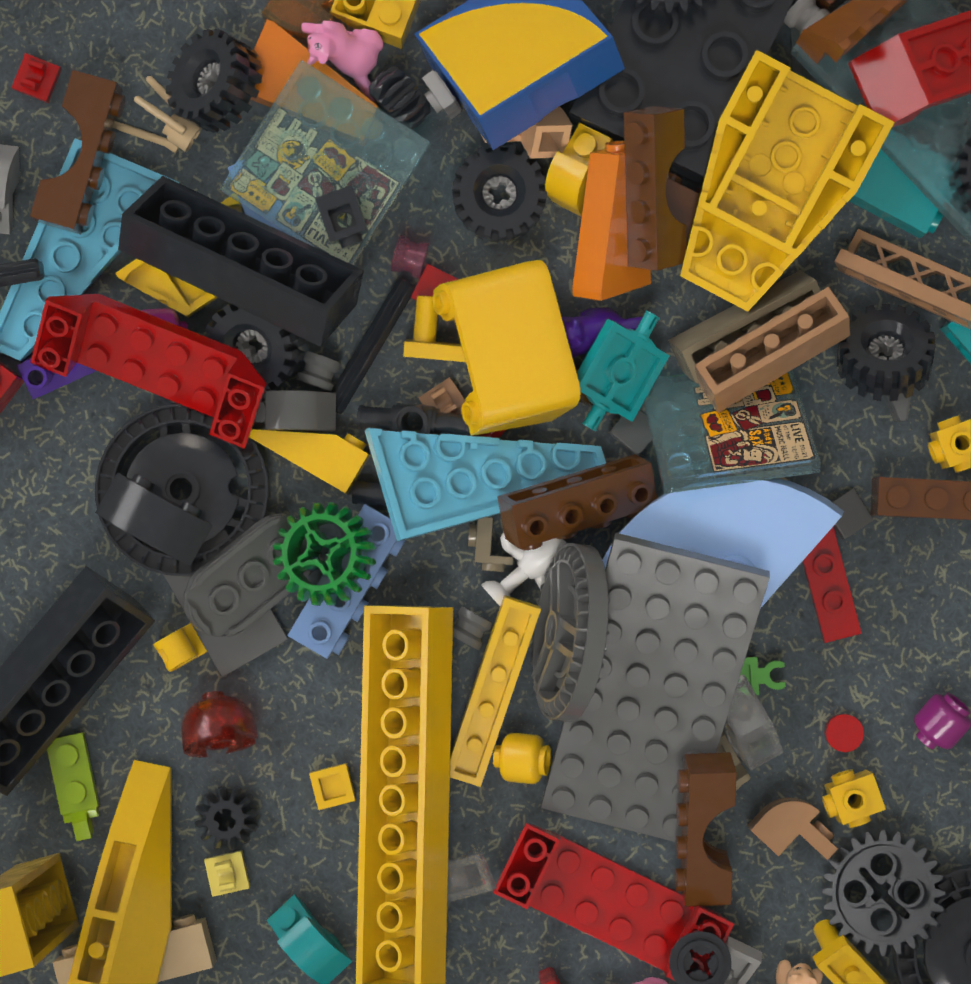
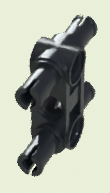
M397 403L392 408L359 405L357 411L358 429L377 428L401 432L402 430L413 431L407 424V417L413 411L421 415L423 419V427L420 432L416 433L471 436L469 427L464 422L462 414L441 413L440 409L435 406H426L420 403ZM354 481L352 487L353 504L385 506V509L388 510L380 483Z

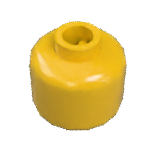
M509 733L505 736L501 745L495 746L493 765L495 768H499L502 778L507 782L536 784L541 780L542 776H547L549 773L551 748L549 745H545L544 740L538 735Z

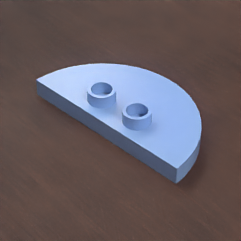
M724 474L691 481L670 490L642 509L619 534L770 571V579L761 605L762 607L837 523L844 511L811 489L788 480L758 474ZM612 544L602 560L604 568H606Z

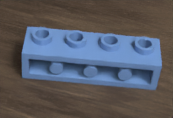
M366 504L363 505L358 515L364 519L360 528L367 527L372 531L370 537L364 542L375 543L377 547L375 550L367 552L368 557L376 560L375 565L370 566L366 564L364 571L371 574V578L369 580L359 578L357 581L361 585L362 591L358 593L348 588L350 600L345 602L337 596L335 606L326 605L324 600L320 606H315L311 604L309 598L287 635L326 659L330 657L332 652L337 655L340 654L350 635L344 632L351 619L358 622L364 613V605L369 604L363 598L370 586L378 589L388 572L386 568L382 567L389 554L396 557L406 541L397 542L391 519ZM351 552L347 553L342 559L343 572L348 566ZM323 575L317 585L328 584L331 581L328 576Z

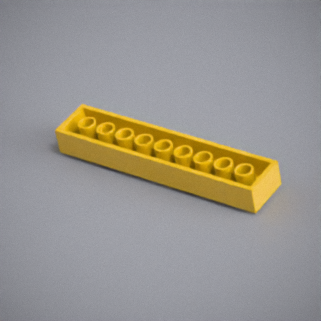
M364 605L356 984H446L453 607Z

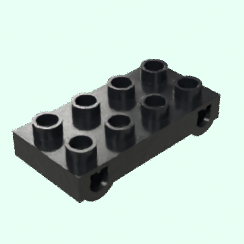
M623 0L608 32L614 38L625 69L576 98L569 112L568 118L570 122L577 126L581 123L612 138L613 141H625L624 112L653 106L684 109L685 148L675 157L669 170L703 186L719 119L755 51L758 50L766 55L768 54L793 0H713L712 2L702 0L701 10H696L689 3L685 16L681 15L678 7H673L670 17H666L664 6H658L656 12L652 15L650 14L649 2L645 1L642 6L637 8L635 7L637 0Z

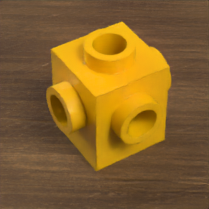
M958 415L938 422L939 430L929 434L931 442H928L929 453L934 463H940L942 469L953 467L955 473L971 468V419L961 422ZM956 439H957V440L959 441V443H960L959 449H958V448L956 447V445H955V440H956Z
M853 769L836 773L831 776L833 782L824 785L827 795L822 796V801L829 818L836 817V820L842 825L848 823L850 828L864 825L871 821L870 815L886 810L875 777L868 770L855 774ZM855 794L854 800L848 803V798Z

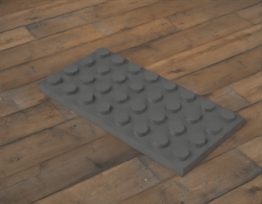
M615 533L605 568L606 579L609 585L608 598L610 603L608 604V614H610V618L608 619L607 627L609 635H607L605 645L607 652H604L603 657L604 667L601 668L600 681L596 685L595 694L592 696L582 716L573 722H563L546 783L541 809L675 842L676 836H682V826L677 825L676 804L683 803V793L678 792L677 771L678 769H684V754L717 752L768 586L770 571Z

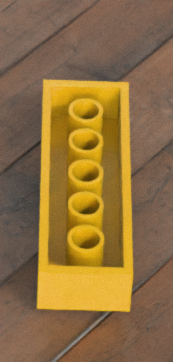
M60 853L17 864L0 875V977L35 967L79 926Z

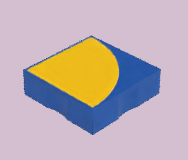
M468 0L414 33L431 68L438 73L452 95L462 102L470 120L493 150L540 122L557 107L582 96L625 69L613 36L582 0Z

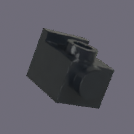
M352 185L315 198L331 244L340 243L341 248L345 249L364 242L362 235L369 233L356 191ZM345 213L351 215L352 222L348 227L339 226L338 218L340 215Z

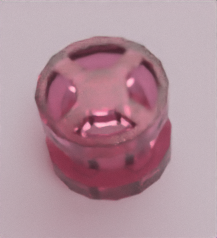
M400 235L393 255L391 271L399 273L403 270L410 272L412 277L420 279L430 243L426 241L415 243L410 241L408 236Z

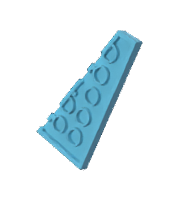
M74 139L59 176L67 172L77 161L82 147L81 140ZM104 153L101 168H104L103 182L99 190L93 191L90 204L94 205L93 216L89 226H83L81 235L38 223L22 260L36 258L42 261L45 275L39 281L11 285L0 310V353L22 362L25 361L34 350L46 299L49 296L83 295L121 253L118 250L122 213L163 175L114 154Z
M367 428L365 430L397 542L500 514L497 496L606 463L601 446L536 443L531 440L511 441L467 435L421 434L415 431L403 430L401 432L382 431V429Z

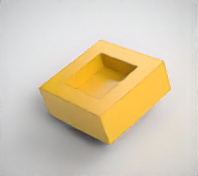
M347 763L309 773L318 810L356 801Z

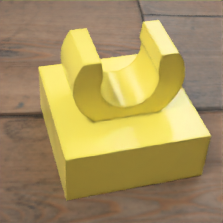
M242 850L204 859L212 897L250 888Z

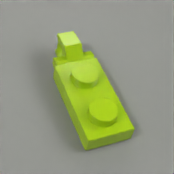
M81 732L58 737L47 748L60 814L63 815L64 823L72 822L76 841L93 837L94 831L91 818L99 816L98 807L100 806L85 733Z

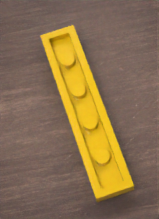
M506 595L503 596L450 753V778L481 787L541 611L540 606Z

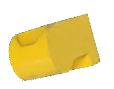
M191 623L153 644L162 657L166 669L170 672L207 653L205 646Z

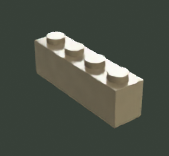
M799 270L773 284L748 312L733 305L669 339L668 341L682 372L697 384L695 364L702 361L708 355L716 353L735 342L739 337L769 322L773 317L795 307L809 296L819 293L821 290L816 279Z

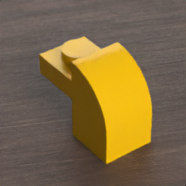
M579 123L563 153L557 151L550 164L546 177L545 191L552 202L582 217L590 152L605 149V143L613 141L612 138Z

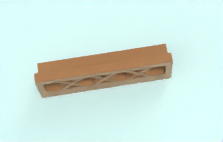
M860 229L857 230L848 249L844 250L841 248L834 261L838 271L971 330V305L959 300L956 295L971 289V277ZM862 241L877 247L881 259L872 262L856 255ZM883 251L893 255L884 257ZM904 259L911 262L915 274L906 277L890 270L887 264ZM917 265L927 270L919 272ZM939 274L946 278L949 290L940 292L924 285L922 279ZM952 281L962 285L953 287Z

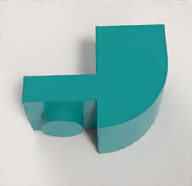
M293 895L266 920L279 938L277 943L305 974L319 984H329L353 961L338 939L319 925L307 906L296 895Z

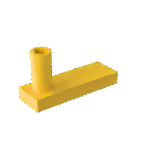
M417 295L413 339H406L404 341L403 357L466 362L461 344L436 342L438 314L434 310L433 296Z
M821 920L814 926V934L822 950L812 956L816 966L833 984H890L843 934L839 936L837 927L829 923L830 920Z

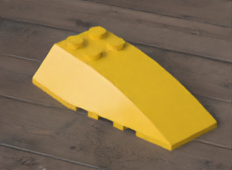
M758 50L755 51L719 119L680 274L681 277L747 312L806 249L820 231L826 227L840 209L856 194L895 123L861 104L857 106L790 70L789 66Z

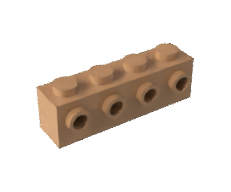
M827 287L695 364L698 384L719 413L849 337V315L830 288Z

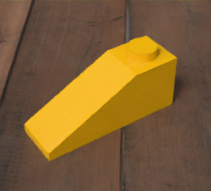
M252 429L250 434L251 439L346 494L349 493L354 481L370 457L368 453L363 451L367 444L348 433L344 439L332 434Z

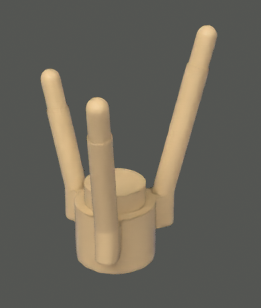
M147 76L146 81L168 103L167 100L171 96L166 94V90L152 76ZM135 96L134 101L166 124L162 133L167 135V138L114 121L112 128L162 145L174 153L179 148L187 152L194 143L193 139L196 140L202 128L176 114L170 117L140 96Z

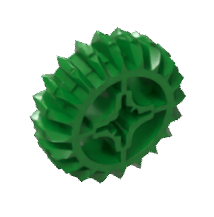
M319 502L314 503L312 513L305 507L299 508L300 520L293 516L287 517L291 529L288 531L280 528L278 534L285 537L283 544L275 543L273 545L275 550L282 552V556L276 557L273 560L274 565L284 566L277 574L278 579L282 581L289 580L285 589L290 593L298 591L297 599L305 602L310 598L311 604L315 606H320L323 600L326 605L335 606L338 596L342 601L347 602L350 600L348 588L359 593L362 591V587L357 580L359 578L365 580L371 578V574L364 571L365 565L373 566L376 564L375 559L367 556V552L377 548L376 544L364 542L372 534L371 529L367 527L360 528L364 521L361 516L351 517L352 510L344 506L339 510L338 505L333 502H329L326 508ZM337 524L343 529L346 536L328 539L326 534L320 531L319 526ZM306 537L307 549L299 556L301 544ZM323 547L330 549V554H325L328 556L326 561L319 559V554H323L320 552ZM351 552L348 566L343 572L342 559L347 553ZM320 569L323 575L329 577L331 582L324 585H314L305 577L303 572Z

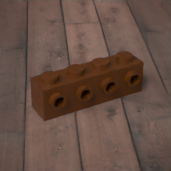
M634 454L497 496L505 539L519 549L534 550L543 545L542 542L554 538H572L577 535V531L589 527L603 528L609 526L612 523L611 520L621 517L633 518L647 505L657 499L652 463Z

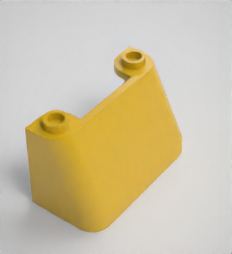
M527 261L440 284L433 290L435 312L445 321L455 320L472 383L473 392L468 394L461 409L463 420L468 425L471 436L551 422L578 405L581 391L551 276L544 261Z

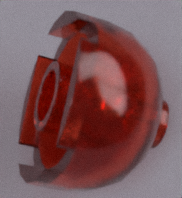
M211 691L201 696L202 700L194 703L184 713L181 722V740L184 754L190 757L206 758L208 757L206 750L228 748L226 754L245 750L255 744V738L258 739L256 721L251 709L246 703L236 697L224 696L223 691Z

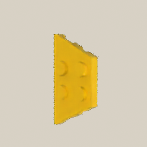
M235 193L221 202L243 213L241 201ZM135 259L115 273L120 280L188 318L218 298L138 259Z

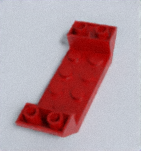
M971 10L900 33L852 59L848 65L867 108L895 122L892 126L893 128L912 121L924 109L971 94Z
M101 294L49 296L45 301L30 362L64 377H67L74 366L79 363L214 417L209 435L244 449L247 446L266 387V382L242 351Z
M525 823L493 890L494 894L527 910L529 906L663 970L666 977L672 980L674 978L669 968L670 952L680 936H685L695 930L712 932L725 943L734 926L732 921L706 906L686 907L683 894L555 832L529 823ZM691 949V957L694 962L689 970L699 967L702 971L705 970L708 975L711 974L706 960L712 952L701 956Z

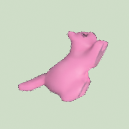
M323 21L322 24L302 23V31L309 34L307 37L308 51L310 53L308 65H312L316 61H319L320 64H326L329 59L339 71L353 78L361 92L374 102L375 100L371 97L369 91L371 82L368 79V74L376 66L378 54L384 45L378 31L369 29L347 31L343 24L334 21Z

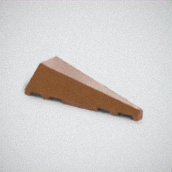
M852 0L804 29L796 44L816 64L827 55L835 62H838L876 25L879 24L881 26L908 0Z

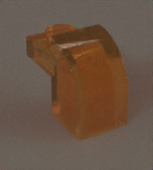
M269 0L261 14L265 22L267 19L275 22L293 38L307 40L309 34L302 31V23L322 24L323 21H334L333 16L326 12L327 8H332L334 0Z

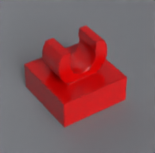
M25 53L11 88L27 96L49 103L62 68Z

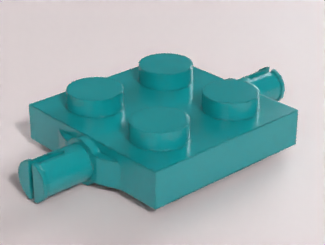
M647 310L636 330L624 328L616 322L607 319L577 372L580 392L586 395L593 404L582 424L595 432L606 412L619 414L633 422L670 355L658 349L653 341L649 339L660 318Z

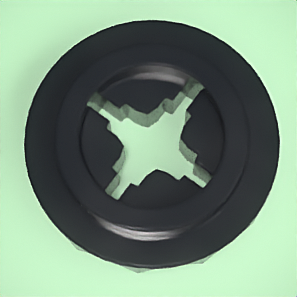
M695 930L685 936H680L677 943L671 949L669 968L677 984H724L730 974L732 961L729 949L724 941L712 932ZM691 949L701 956L712 952L706 960L711 974L708 975L705 970L702 971L699 967L689 970L694 962L691 957Z

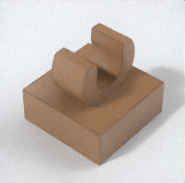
M450 377L418 397L422 404L435 406L440 409L441 413L462 414V404L465 402V399Z

